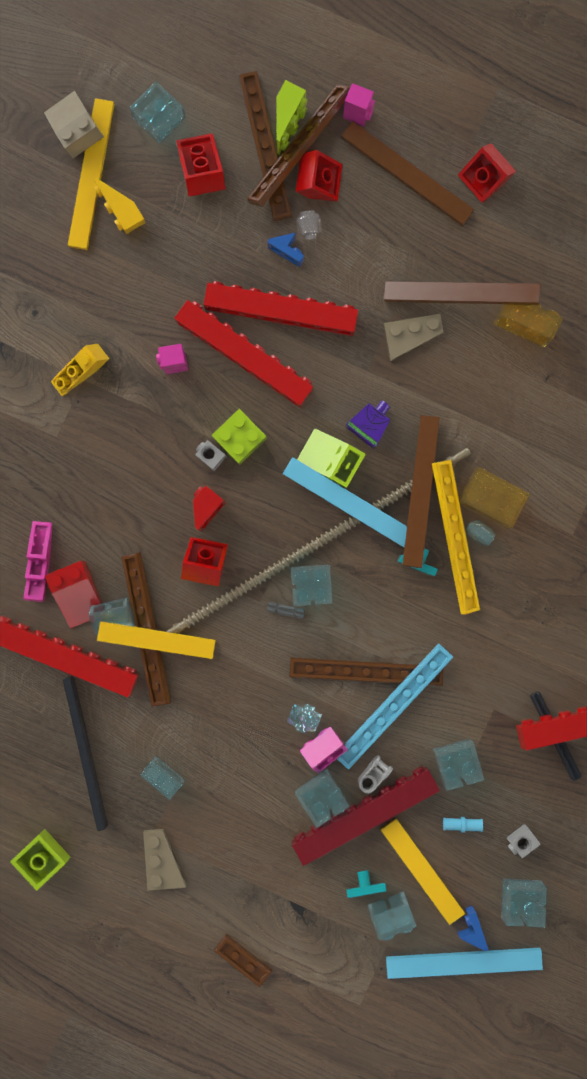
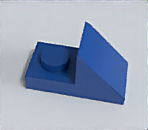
M296 233L268 240V249L300 268L304 262V255H302L298 248H291L296 239Z
M473 906L465 908L467 915L464 917L468 928L457 932L460 939L484 951L489 950Z

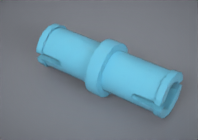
M465 817L460 819L443 818V830H458L461 833H465V831L483 832V819H465Z

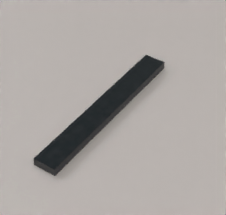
M68 676L63 678L64 689L96 828L98 831L106 829L108 822L74 676Z

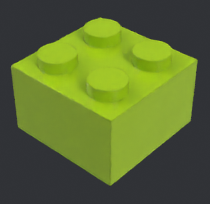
M240 409L212 434L214 440L239 465L267 440L266 435Z
M44 829L10 862L37 891L71 857Z

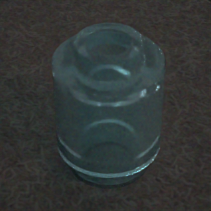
M479 520L471 521L466 528V531H468L467 536L481 545L489 546L496 535L492 528Z

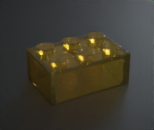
M502 304L493 324L544 348L554 339L563 318L553 310L547 311L541 308L540 304Z
M477 467L459 498V503L504 528L510 529L513 528L530 493L481 467Z

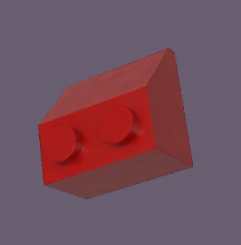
M491 143L483 146L461 170L458 176L483 203L498 191L515 174L516 170Z
M318 150L305 153L299 162L296 192L310 199L338 201L342 164Z
M206 485L203 488L200 486L194 493L195 498L193 499L195 528L201 532L226 504L221 497Z
M191 537L182 563L181 579L219 587L228 544Z

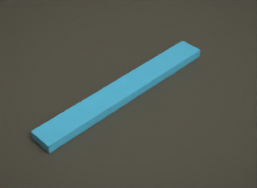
M292 457L283 475L400 546L405 547L407 526Z
M438 643L345 743L348 750L338 757L337 760L349 770L451 661L453 656Z
M540 948L386 957L388 979L543 970Z

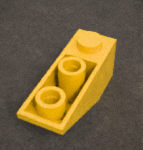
M94 179L96 183L94 189L99 197L103 196L106 203L104 205L109 214L114 213L117 218L114 222L119 231L124 230L125 234H128L145 224V220L134 201L101 180Z
M99 344L85 345L51 380V383L60 395L64 396L98 371L109 360V357Z

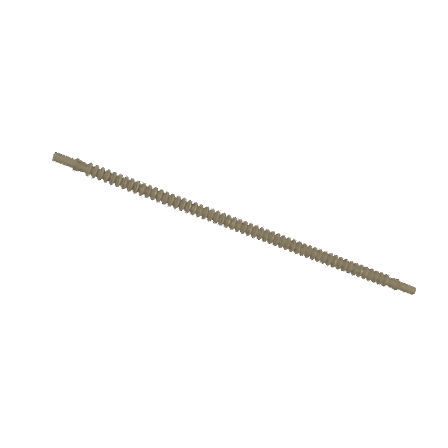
M465 448L452 457L448 456L445 461L451 460L454 467L456 466L455 463L471 453L468 448ZM411 479L410 483L406 482L405 486L401 485L400 489L396 488L395 492L391 491L390 495L386 494L387 497H382V500H377V503L373 502L372 506L379 510H384L385 506L389 507V503L394 504L393 501H398L399 497L403 498L404 494L407 496L408 492L412 490L413 480ZM349 517L348 521L344 520V523H339L338 527L335 525L334 529L330 528V532L325 531V535L321 534L320 538L316 537L315 541L311 540L310 544L306 543V546H301L302 549L300 550L297 548V552L293 551L292 555L288 554L287 558L283 557L282 561L278 560L277 564L273 563L274 566H268L269 569H264V572H259V575L255 574L254 578L250 577V580H245L244 584L240 583V587L235 586V590L231 589L230 593L226 592L225 596L221 595V598H216L215 602L212 600V604L207 603V607L202 606V610L198 609L197 613L193 612L192 616L188 615L187 619L183 618L182 622L173 624V627L165 632L181 634L185 628H190L191 624L195 625L196 621L199 623L201 618L204 620L205 616L209 617V613L214 614V610L219 611V607L223 608L224 604L228 605L229 601L233 602L234 598L238 599L237 596H242V593H247V590L251 591L252 587L256 588L257 584L261 585L262 581L266 582L267 578L271 579V575L276 576V572L280 573V570H285L286 566L289 568L291 563L294 565L295 561L299 562V558L304 559V555L309 556V552L313 553L314 549L318 550L319 546L323 547V544H328L327 541L329 540L332 542V538L337 539V535L341 536L342 532L346 533L347 529L351 530L352 526L356 527V524H361V522L354 517Z

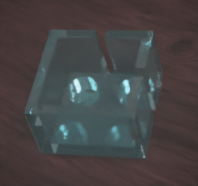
M157 81L129 107L133 119L144 129H147V132L159 144L171 133V127L175 129L186 118L184 107Z
M330 565L291 567L292 585H296V588L292 589L293 606L311 605L313 600L315 605L332 604Z
M470 738L433 749L437 766L440 768L439 773L442 784L446 791L463 787V782L459 778H463L467 785L484 781L475 745Z
M328 769L295 789L296 797L316 828L331 819L330 809H332V813L336 816L350 807L348 800L341 789L337 787V783Z
M502 880L501 918L506 926H524L525 922L527 927H545L546 909L543 905H546L547 887L541 880Z
M404 892L388 897L392 908L388 910L384 899L368 905L370 917L379 941L390 940L396 934L401 932L408 933L414 927H417Z

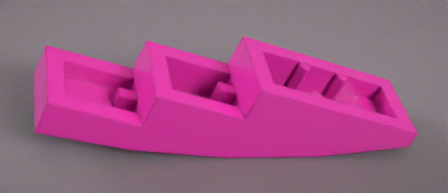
M32 522L26 556L28 563L23 598L25 601L44 602L47 581L44 575H47L49 571L52 523Z

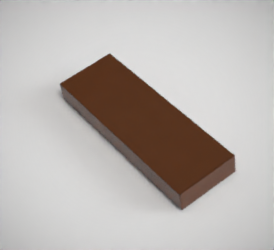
M228 934L223 937L214 949L215 953L259 988L272 972V969Z

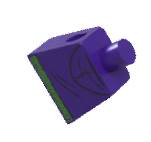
M382 400L376 408L368 404L346 424V428L374 449L390 421L385 416L390 406Z

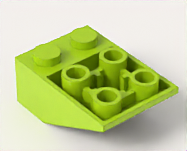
M285 80L277 95L278 157L289 146V139L291 135L294 136L296 134L300 118L304 119L307 113L306 104L308 99H306V90Z
M314 429L297 460L346 489L366 454L341 440Z

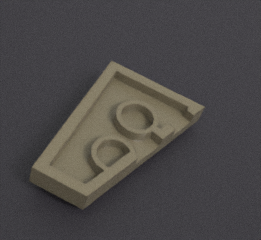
M440 314L384 323L390 362L443 334Z
M164 829L144 830L147 891L186 888L187 884L182 877L180 867L172 853V848Z

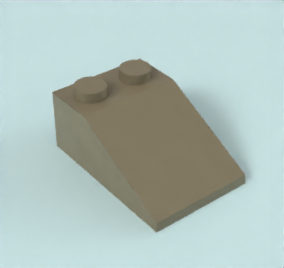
M75 91L44 112L56 136L72 158H75L104 137Z

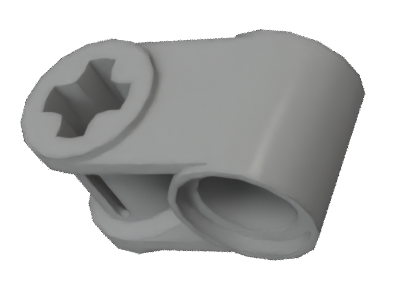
M379 755L373 758L358 777V785L365 793L373 792L393 770L391 766L388 767L380 759ZM366 778L372 779V784L369 787L362 786V782Z

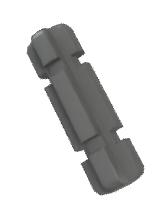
M269 602L267 611L271 613L277 612V614L289 617L295 616L298 619H303L305 611L301 608L294 609L292 606L277 605L274 602Z

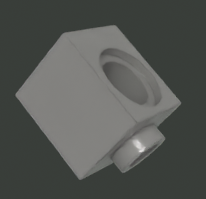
M208 440L205 443L201 442L196 448L197 453L195 455L213 471L226 458V455ZM207 450L214 451L215 455L212 459L205 458L204 454Z
M525 824L507 837V840L510 842L507 846L514 855L518 853L521 858H524L541 845ZM525 838V844L518 846V841Z

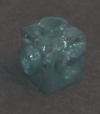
M294 704L287 722L295 726L299 732L306 734L307 731L315 733L322 714L316 712V708L309 704L304 706Z

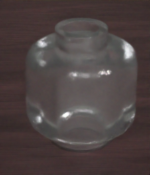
M315 210L300 212V216L296 218L298 235L305 236V240L317 238L316 234L322 232L320 215L315 213Z

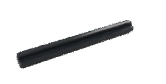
M538 691L532 693L530 698L539 716L551 715L541 693ZM566 743L554 744L570 778L573 781L580 779L582 775Z

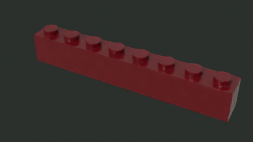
M416 768L412 771V775L398 778L394 785L382 787L376 795H368L356 806L351 804L344 809L345 812L339 815L338 813L331 815L327 822L313 825L307 833L301 832L295 835L294 840H292V847L302 865H307L439 792L440 790L428 768Z

